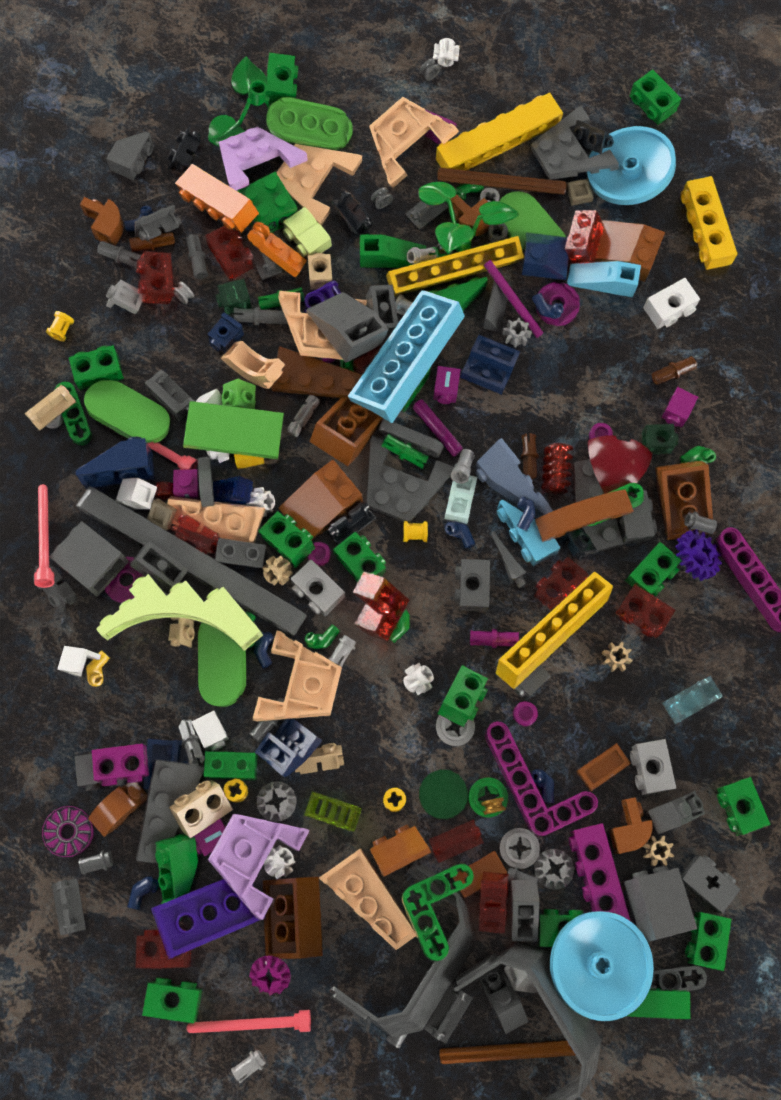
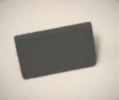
M495 281L483 327L484 329L499 332L508 299Z

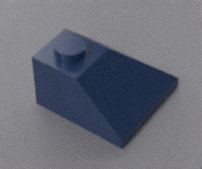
M526 233L521 275L566 280L570 238Z

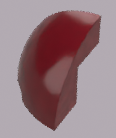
M615 435L599 436L588 440L591 465L605 494L629 483H637L650 465L652 459L651 451L636 440L631 439L630 442L618 440Z

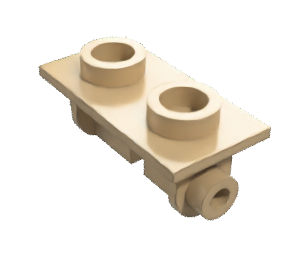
M60 385L29 409L25 415L40 431L76 401L69 394V391Z
M171 618V620H178V624H170L168 641H171L170 645L178 647L181 644L192 648V640L195 636L194 620Z
M328 743L323 745L322 748H316L312 755L295 770V773L318 772V762L322 763L323 771L339 769L340 766L344 765L342 746Z

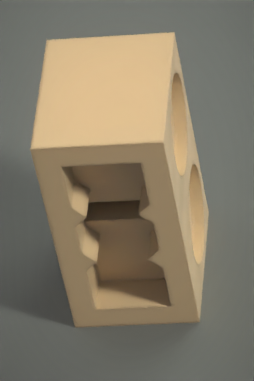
M213 780L200 783L195 791L188 795L180 796L174 801L175 804L169 807L182 832L189 838H192L233 810L220 785ZM214 794L213 802L207 805L208 797ZM193 808L191 817L185 819L186 812Z

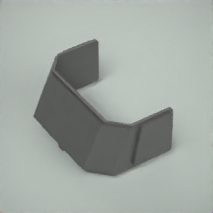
M414 863L407 871L410 876L419 882L436 875L435 872L422 863L419 865ZM434 880L431 883L430 888L437 895L444 893L445 886L442 881ZM456 892L443 898L458 909L460 922L447 941L449 946L447 956L433 963L403 1012L377 1018L334 986L329 990L333 994L331 998L366 1024L370 1025L373 1023L393 1038L422 1031L477 943L472 913L461 896Z
M517 942L497 955L493 952L458 974L456 981L453 982L455 991L465 987L499 964L526 971L582 1065L579 1077L543 1100H575L583 1093L596 1073L602 1040L589 1018L574 1012L560 998L551 978L550 954L546 949Z

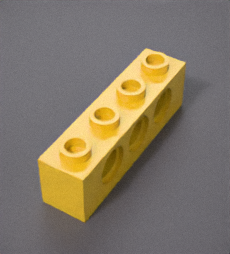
M712 176L687 181L683 191H681V201L687 208V220L692 224L694 230L693 238L699 245L701 262H704L706 270L732 265L737 256V251Z

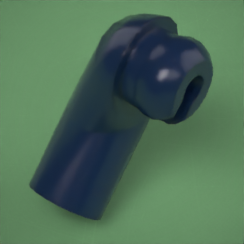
M143 206L140 209L141 214L138 219L142 216L153 214L152 208L150 206ZM138 219L125 221L126 232L135 231V221Z
M542 293L532 297V301L542 316L557 319L564 312V308L560 303L547 304Z
M521 497L517 507L524 511L516 527L527 532L535 517L534 501Z
M450 521L445 524V532L450 536L460 538L465 549L476 545L466 524L457 521Z
M261 632L263 636L255 642L253 648L262 669L273 664L267 653L268 646L274 641V636L271 632Z
M541 769L533 770L531 776L535 785L542 790L544 803L554 804V780Z
M148 876L135 883L132 887L127 907L140 910L143 895L149 892L155 893L159 888L158 880Z

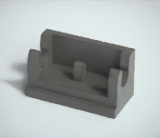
M163 370L158 371L145 382L148 392L179 422L188 414L190 401L196 402Z

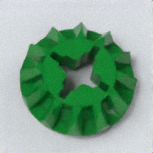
M487 777L479 779L472 785L469 791V803L473 811L481 817L492 818L498 816L503 811L484 815L485 806H482L481 803L484 801H478V799L485 795V787H487L489 794L499 796L495 797V799L503 797L502 806L504 807L508 803V793L505 786L499 780Z

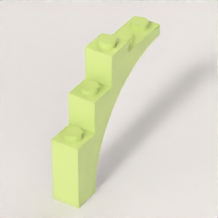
M149 574L146 577L138 578L132 584L133 587L129 589L135 598L123 602L119 607L120 610L114 615H108L103 618L100 626L96 628L102 637L109 640L128 627L144 621L159 618L192 619L222 631L244 651L263 636L261 631L224 587L210 592L207 600L203 602L187 581H184L183 583L175 584L170 589V594L166 596Z

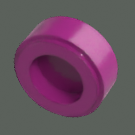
M597 423L589 432V440L599 436L613 435V431L609 425Z
M323 542L313 543L316 548L307 556L308 560H312L319 567L326 565L331 557L330 548Z
M527 701L520 702L513 710L514 721L523 727L532 725L538 717L535 705Z

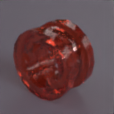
M155 483L157 491L154 496L156 498L169 499L171 496L175 497L173 483Z

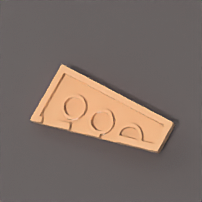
M173 496L167 502L168 505L177 509L172 524L217 541L218 538L255 543L265 511L263 507L214 502V506L202 507L201 500Z
M361 848L319 877L337 896L350 905L360 917L364 918L395 950L416 937L412 924Z

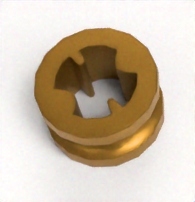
M503 797L481 802L482 806H485L484 815L506 810V807L502 806Z

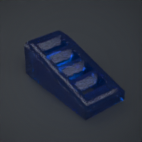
M241 476L214 481V502L230 504L249 503L253 482Z

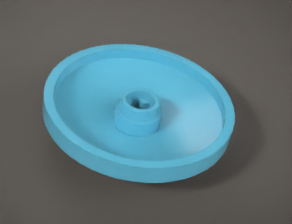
M642 126L622 128L609 134L613 137L614 144L602 150V153L611 150L619 163V169L615 171H610V168L601 169L599 173L594 174L587 171L591 188L600 198L618 205L639 204L657 196L669 185L676 169L675 150L670 140L655 129ZM592 151L589 158L596 156L599 153Z
M603 911L588 912L572 919L557 935L550 955L551 978L563 1002L579 1015L597 1021H612L623 1018L640 1006L651 987L654 967L649 944L642 932L623 916Z

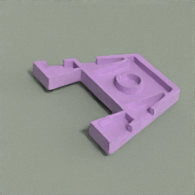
M259 127L248 129L243 133L219 142L228 184L234 190L249 185L248 177L244 174L243 170L280 156L290 168L308 161L305 151Z
M233 814L208 860L253 915L263 920L273 898L252 886L276 840H279L295 851H299L309 830Z

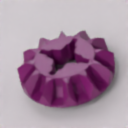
M263 956L253 963L249 977H251L252 986H256L259 989V993L264 991L271 996L273 993L281 994L288 987L291 973L283 960L274 956ZM268 969H270L271 976L274 977L271 983L268 981V977H266Z

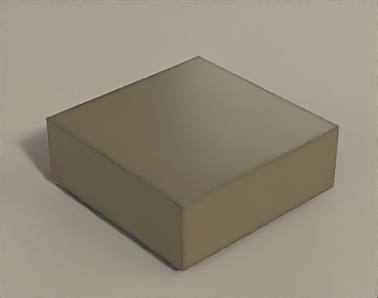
M588 179L567 183L566 189L571 206L593 201L594 197Z
M155 499L151 505L147 520L168 531L177 509L160 499Z

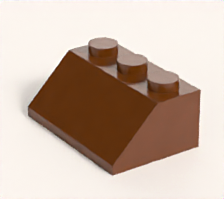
M319 877L262 880L263 893L273 898L264 918L265 956H274L279 959L323 956Z

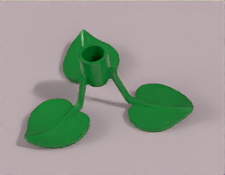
M247 57L243 58L236 66L231 79L232 87L236 93L240 95L248 94L247 103L237 123L234 118L228 115L217 116L211 121L208 140L215 146L220 147V141L245 132L239 126L242 124L251 104L260 106L266 103L267 109L270 107V98L266 96V76Z
M431 182L419 188V198L424 203L440 205L446 202L448 204L452 223H442L435 230L437 241L447 254L451 253L454 249L458 252L471 249L472 238L476 236V229L481 220L488 225H498L519 216L518 211L503 202H487L480 206L479 213L481 215L477 217L471 229L468 225L456 223L450 200L456 196V190L452 185L445 182Z

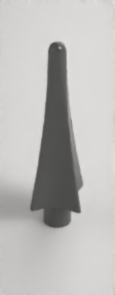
M491 532L510 583L516 582L519 589L527 586V582L524 579V575L527 572L507 550L496 532Z

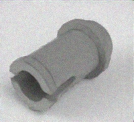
M413 247L407 252V260L414 265L436 259V255H429V253H435L436 251L433 248L419 249L418 247Z
M345 635L342 639L339 638L340 643L329 658L330 661L341 667L352 649H356L354 647L356 642Z
M259 1050L255 1052L250 1051V1056L231 1068L234 1077L239 1083H242L243 1080L256 1070L263 1069L266 1061Z

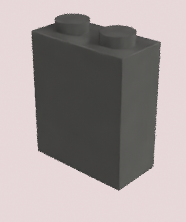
M82 521L70 531L69 536L56 546L53 553L49 556L60 568L96 597L100 595L129 562L119 550Z
M666 865L654 868V874L648 875L647 870L632 874L633 879L624 882L637 928L642 932L647 942L697 929L679 868L668 870Z

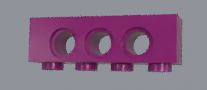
M603 823L570 831L571 837H568L569 845L572 852L576 851L578 859L575 862L576 871L579 877H583L585 887H582L583 896L586 902H590L592 912H611L623 916L630 921ZM589 845L596 849V857L593 860L588 859L585 855V849ZM596 870L603 874V882L600 885H596L592 880V874ZM604 895L610 900V907L605 911L599 906V900Z

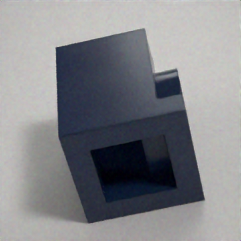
M223 313L221 315L222 318L207 335L212 348L226 353L234 342L240 340L244 332L239 322Z

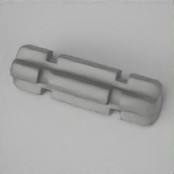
M313 395L308 396L305 401L306 403L302 405L294 417V422H291L288 426V432L295 437L299 436L302 427H305L314 413L313 411L320 404L319 399Z

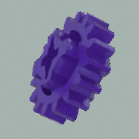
M697 529L689 530L677 539L679 544L675 545V548L680 551L676 556L682 560L680 565L686 566L685 572H692L694 579L699 577L700 581L715 576L720 571L718 566L722 562L718 559L721 554L716 550L717 545H712L711 543L712 538H705V532L699 533Z

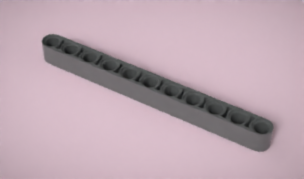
M92 487L87 488L76 504L80 511L140 547L151 541L187 568L186 574L213 590L217 588L220 590L224 587L238 605L291 636L296 635L307 617L304 612L222 563L215 562V559Z

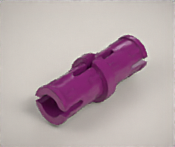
M492 629V631L471 630L470 646L513 647L519 641V632H497V629Z

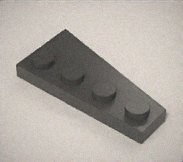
M590 459L574 462L575 503L605 494L595 476ZM616 518L608 519L594 526L583 527L597 549L596 551L586 552V555L620 547L624 544Z
M159 759L154 760L137 850V861L157 863L155 857L157 851L156 842L175 836L179 827L169 807L175 804L174 801L180 796L188 795L195 791L203 774L204 766H191L188 763Z

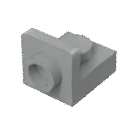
M120 280L115 286H110L106 297L109 298L106 306L111 308L116 304L136 314L139 311L145 292Z

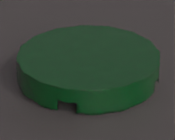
M440 769L431 772L424 778L419 788V800L422 808L428 815L436 819H450L456 817L464 809L468 800V790L465 781L458 774L451 770Z

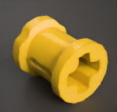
M56 311L54 313L55 319L51 327L47 328L46 333L50 337L64 342L66 339L65 334L69 326L73 325L74 320L67 314Z
M404 521V542L408 540H423V542H427V521H424L423 524Z
M235 778L227 781L224 786V793L227 799L239 803L246 799L248 787L243 781ZM239 784V789L242 790V793L232 797L231 787H237Z
M398 788L389 789L383 798L385 808L391 812L400 811L406 802L404 792ZM393 793H395L396 797H401L397 807H394L393 803H388L387 801Z

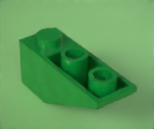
M360 235V268H403L412 264L407 260V252L413 247L426 249V246L386 235Z
M476 277L464 284H452L446 289L429 292L459 302L462 311H464L486 290L488 279L487 277Z
M179 834L156 842L157 851L155 857L160 875L158 882L163 899L161 904L190 892L198 864L195 837L189 838L187 835Z

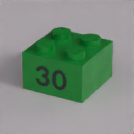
M276 172L237 190V192L249 198L259 212L250 223L252 227L256 222H261L269 227L270 233H273L283 228V221L297 212L295 202Z

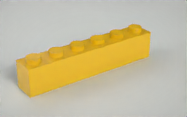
M551 93L537 96L531 102L517 106L513 111L506 114L502 113L488 123H481L477 128L469 132H462L457 138L447 141L444 145L441 143L437 147L436 160L441 168L469 170L547 132L561 121L563 112Z
M519 236L392 270L387 273L386 277L388 285H393L395 297L400 294L485 272L487 270L483 265L490 259L496 268L520 262L524 259Z
M594 571L499 659L496 675L515 689L608 601L613 585Z

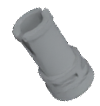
M469 449L461 451L458 463L455 464L451 472V478L456 483L464 484L469 480L470 467L475 457L473 455L474 452Z

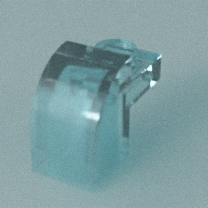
M708 676L662 704L673 722L677 724L722 698L723 695L711 676Z

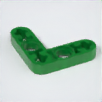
M465 864L453 866L408 887L402 894V904L425 956L431 961L444 959L449 951L447 940L431 904L465 889L472 883L474 878L473 871ZM457 870H460L461 873L466 872L468 876L465 878V883L463 884L461 880L451 884L455 889L451 890L450 883L444 875L448 874L449 879L458 874ZM434 880L443 882L445 886L443 894L435 895L431 891L430 886ZM410 891H413L414 894H420L421 898L418 900L419 907L422 908L425 905L427 910L413 916L412 911H416L417 908L413 902L409 903L407 901L410 897ZM421 916H428L432 920V927L429 931H422L418 927V919ZM435 930L438 936L433 937L436 944H442L443 949L440 950V956H437L436 953L431 954L429 951L432 947L431 940L428 939L425 942L423 936H428Z

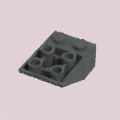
M344 292L306 310L345 363L381 346L388 332L387 326L375 311Z

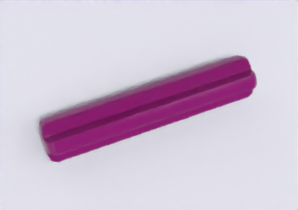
M418 400L413 405L414 411L452 456L459 455L463 450L461 444L424 400Z

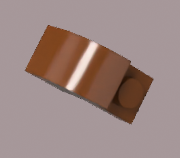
M457 194L450 199L455 219H458L460 225H468L471 229L477 217L481 215L479 213L480 206L488 202L483 198L470 208ZM481 220L476 229V236L486 233L490 225L485 224Z
M84 197L80 206L85 216L95 220L91 226L95 239L116 246L124 230L123 220L118 207L110 199L103 205L96 199L90 200Z
M137 782L127 783L123 787L119 786L99 803L88 819L105 837L122 825L129 814L146 803L148 794Z
M636 797L621 801L627 826L608 830L614 854L637 850L643 847L651 836L652 820L641 821L643 809L640 802L636 801Z

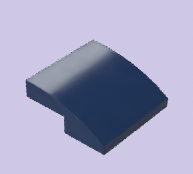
M478 335L460 378L502 395L520 351Z
M285 719L275 735L268 731L255 753L282 776L286 777L299 768L312 755L322 742V739L297 719Z
M147 739L149 776L143 777L142 789L149 790L155 759L189 764L186 749L181 745L182 740Z

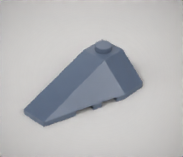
M502 438L477 461L475 473L481 482H486L489 487L516 505L521 497H526L528 500L532 499L534 501L536 518L553 511L543 495L539 492H534L532 479L529 475L522 474L518 467L520 461Z

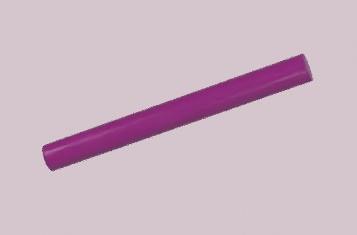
M490 259L483 266L523 321L529 323L528 327L534 336L538 338L544 332Z

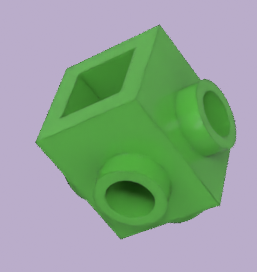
M240 379L223 384L222 405L255 409L256 385Z

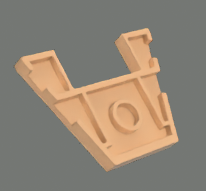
M404 97L370 125L388 183L392 188L408 176L395 159L428 130L431 129L443 145L459 132L455 125L443 121L437 115H432L424 108Z
M295 144V147L307 153L308 161L292 168L283 162L277 171V175L291 198L302 208H307L322 226L331 210L330 207L313 199L333 166L353 176L362 162V156Z
M280 291L278 299L300 355L342 359L308 313L300 312V293ZM355 299L366 306L367 300Z
M277 630L271 653L295 659L284 702L258 697L253 721L330 716L342 667L317 652L314 653L308 650L300 642L291 640L283 632Z

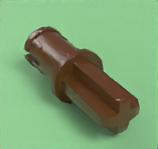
M173 232L161 233V235L149 241H142L139 237L129 238L132 252L148 249L154 251L156 247L173 245L175 237Z
M689 356L679 362H671L669 366L653 372L652 380L656 385H659L673 378L675 380L679 379L680 375L697 369L696 361L692 356Z
M529 433V443L527 434L521 436L522 454L520 458L523 460V474L529 475L533 480L537 478V459L539 454L536 453V435Z

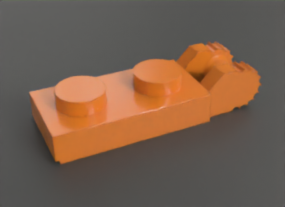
M256 222L252 227L253 230L249 231L247 235L249 241L293 277H296L307 260L280 238L270 233L269 227L264 225V223Z

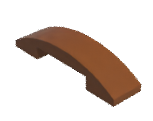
M626 489L570 504L535 519L542 542L564 536L566 532L609 518L612 520L633 513L634 510Z

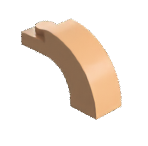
M243 341L234 342L221 358L242 377L266 389H269L283 373L281 369L285 366L279 358L267 359L262 357Z

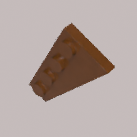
M279 346L277 358L285 366L281 369L283 373L273 383L271 389L273 392L349 399L348 395L362 375L309 356H301L298 352Z

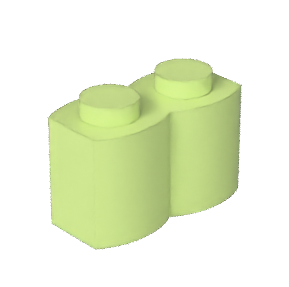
M302 208L283 221L285 237L297 244L296 249L302 257L306 256L308 258V255L323 253L332 246L330 236L307 208Z

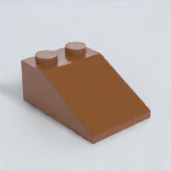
M598 220L583 259L593 263L621 261L641 265L639 280L645 282L665 232L644 224Z
M340 398L316 423L310 442L346 466H349L377 431L382 420L385 419L351 402L350 399Z
M331 460L297 489L279 507V510L284 516L286 514L291 516L297 523L295 526L300 530L305 528L313 536L312 540H314L330 528L331 523H335L341 517L346 516L359 502L362 503V493L338 464Z
M694 461L655 467L657 491L668 540L678 539L682 534L689 531L688 527L684 525L685 517L689 512H698L699 516L713 520L708 464L703 461Z
M407 824L395 830L396 836L388 840L386 836H383L372 842L374 847L370 849V852L383 877L431 853L415 826L409 828Z

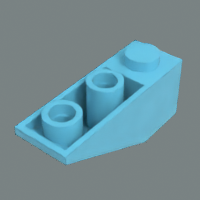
M621 261L570 264L567 284L578 288L633 297L638 286L641 265Z
M504 500L499 501L497 507L498 517L503 523H507L510 528L509 534L515 543L518 542L521 546V554L527 563L530 562L534 567L558 553L560 546L555 538L542 542L535 519H533L526 532L516 527L523 512Z

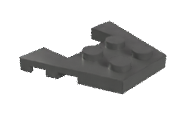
M582 106L576 108L531 144L532 152L550 180L578 176L580 172L590 171L591 174L599 173L601 169L610 168V171L619 169V163L611 150L588 158L572 133L575 130L577 120L590 124V118Z
M372 436L367 503L370 509L403 522L408 521V523H411L451 477L454 467L436 460L428 481L383 465L389 450L381 447L383 439Z

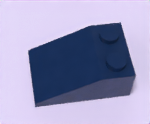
M130 437L127 441L119 442L77 469L76 476L85 489L88 487L99 488L121 485L123 479L139 478L144 481L156 480L153 453L145 438Z

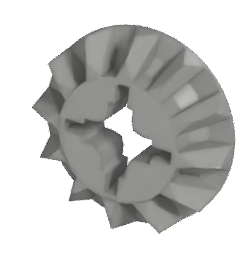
M439 715L436 722L437 735L444 743L451 746L464 745L472 738L475 731L474 719L473 721L468 719L465 726L459 728V737L454 730L446 731L452 725L450 720Z
M270 782L263 786L257 795V808L260 814L269 821H283L290 817L295 810L296 795L293 789L283 782ZM273 791H275L279 798H287L280 803V812H278L274 805H266V803L273 800Z
M524 828L509 830L502 837L499 847L502 859L509 866L519 869L531 866L537 860L540 852L538 839L531 831ZM519 837L522 846L530 848V850L521 853L520 860L517 851L509 849V847L517 845Z
M554 848L545 850L535 861V876L540 878L539 883L548 889L557 890L564 888L573 879L575 868L572 858L562 850ZM548 859L555 865L563 863L558 870L561 878L554 873L545 875L551 868Z

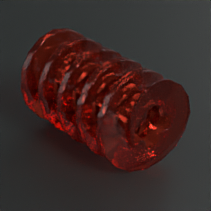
M553 443L544 448L545 457L543 458V463L545 465L542 468L544 472L542 481L544 483L541 485V489L544 492L550 494L568 493V490L564 489V487L571 486V482L565 480V478L571 477L572 473L565 471V469L572 468V464L566 461L573 459V456L567 453L573 451V446Z

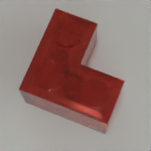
M363 572L353 593L365 602V605L354 624L367 635L388 642L410 600L385 578Z

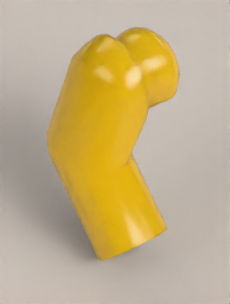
M102 650L98 653L101 655L100 660L93 659L86 667L87 681L94 687H98L103 683L102 667L110 659Z

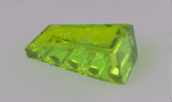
M312 791L304 815L354 832L362 808ZM319 799H321L323 802L319 814H315ZM329 802H330V803H332V806H331V809H330V812H329V815H328V818H327V817H324V816H325V813H326L328 804H329ZM341 806L342 808L338 820L336 821L334 820V818L336 816L338 807ZM348 809H350L351 811L347 823L344 824Z

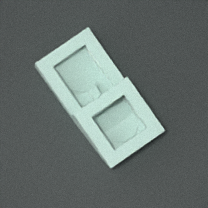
M470 475L468 482L464 484L452 482L444 519L467 524L477 481L476 476Z

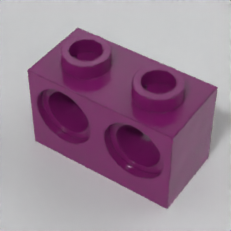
M144 744L92 750L94 781L101 782L102 786L117 785V780L127 779V783L142 782V777L149 776L147 746ZM135 757L138 758V768L130 771L128 769L129 760ZM112 761L114 764L112 772L104 774L102 769L104 763Z

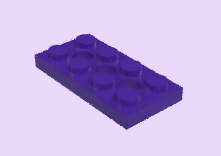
M224 879L151 908L169 959L260 921ZM228 897L237 899L238 908L235 911L227 908L226 901ZM206 906L212 907L215 911V917L212 921H208L203 917V909ZM182 916L189 917L192 922L191 928L188 931H184L179 927V919Z

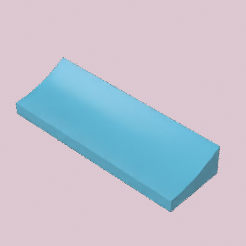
M421 290L348 395L350 401L393 423L465 317L459 302Z

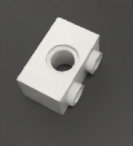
M684 278L649 297L643 309L656 328L659 329L664 325L666 327L673 325L678 320L677 318L682 315L687 317L695 312L700 298L687 279ZM669 303L675 304L676 308L671 307Z

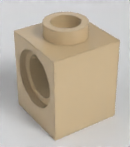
M315 253L308 255L310 290H317L332 281L330 254ZM318 268L325 269V271L323 272H317L315 270Z

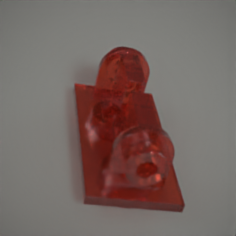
M181 514L177 519V522L180 523L179 526L171 527L176 532V537L185 542L190 540L195 543V548L205 554H208V552L212 554L217 551L213 545L217 546L218 538H221L219 533L207 526H204L202 531L198 532L197 529L201 523L188 514Z
M474 820L428 840L438 863L484 843L481 838V832Z

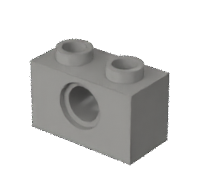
M312 560L307 562L291 578L292 591L299 598L304 596L310 602L308 606L317 615L321 613L324 617L327 616L345 598V592ZM314 585H319L323 588V591L318 595H314L310 592V588Z
M666 739L632 746L630 759L632 765H636L638 775L635 776L637 789L641 790L642 795L676 789ZM648 761L656 765L657 770L655 774L647 771L646 764Z

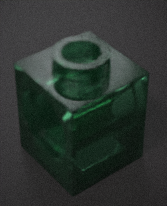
M244 278L218 285L220 294H216L219 308L224 307L227 315L234 313V308H252Z
M674 424L646 425L641 432L642 444L652 454L671 453L675 446L678 445V433L674 432ZM656 436H662L665 442H659Z

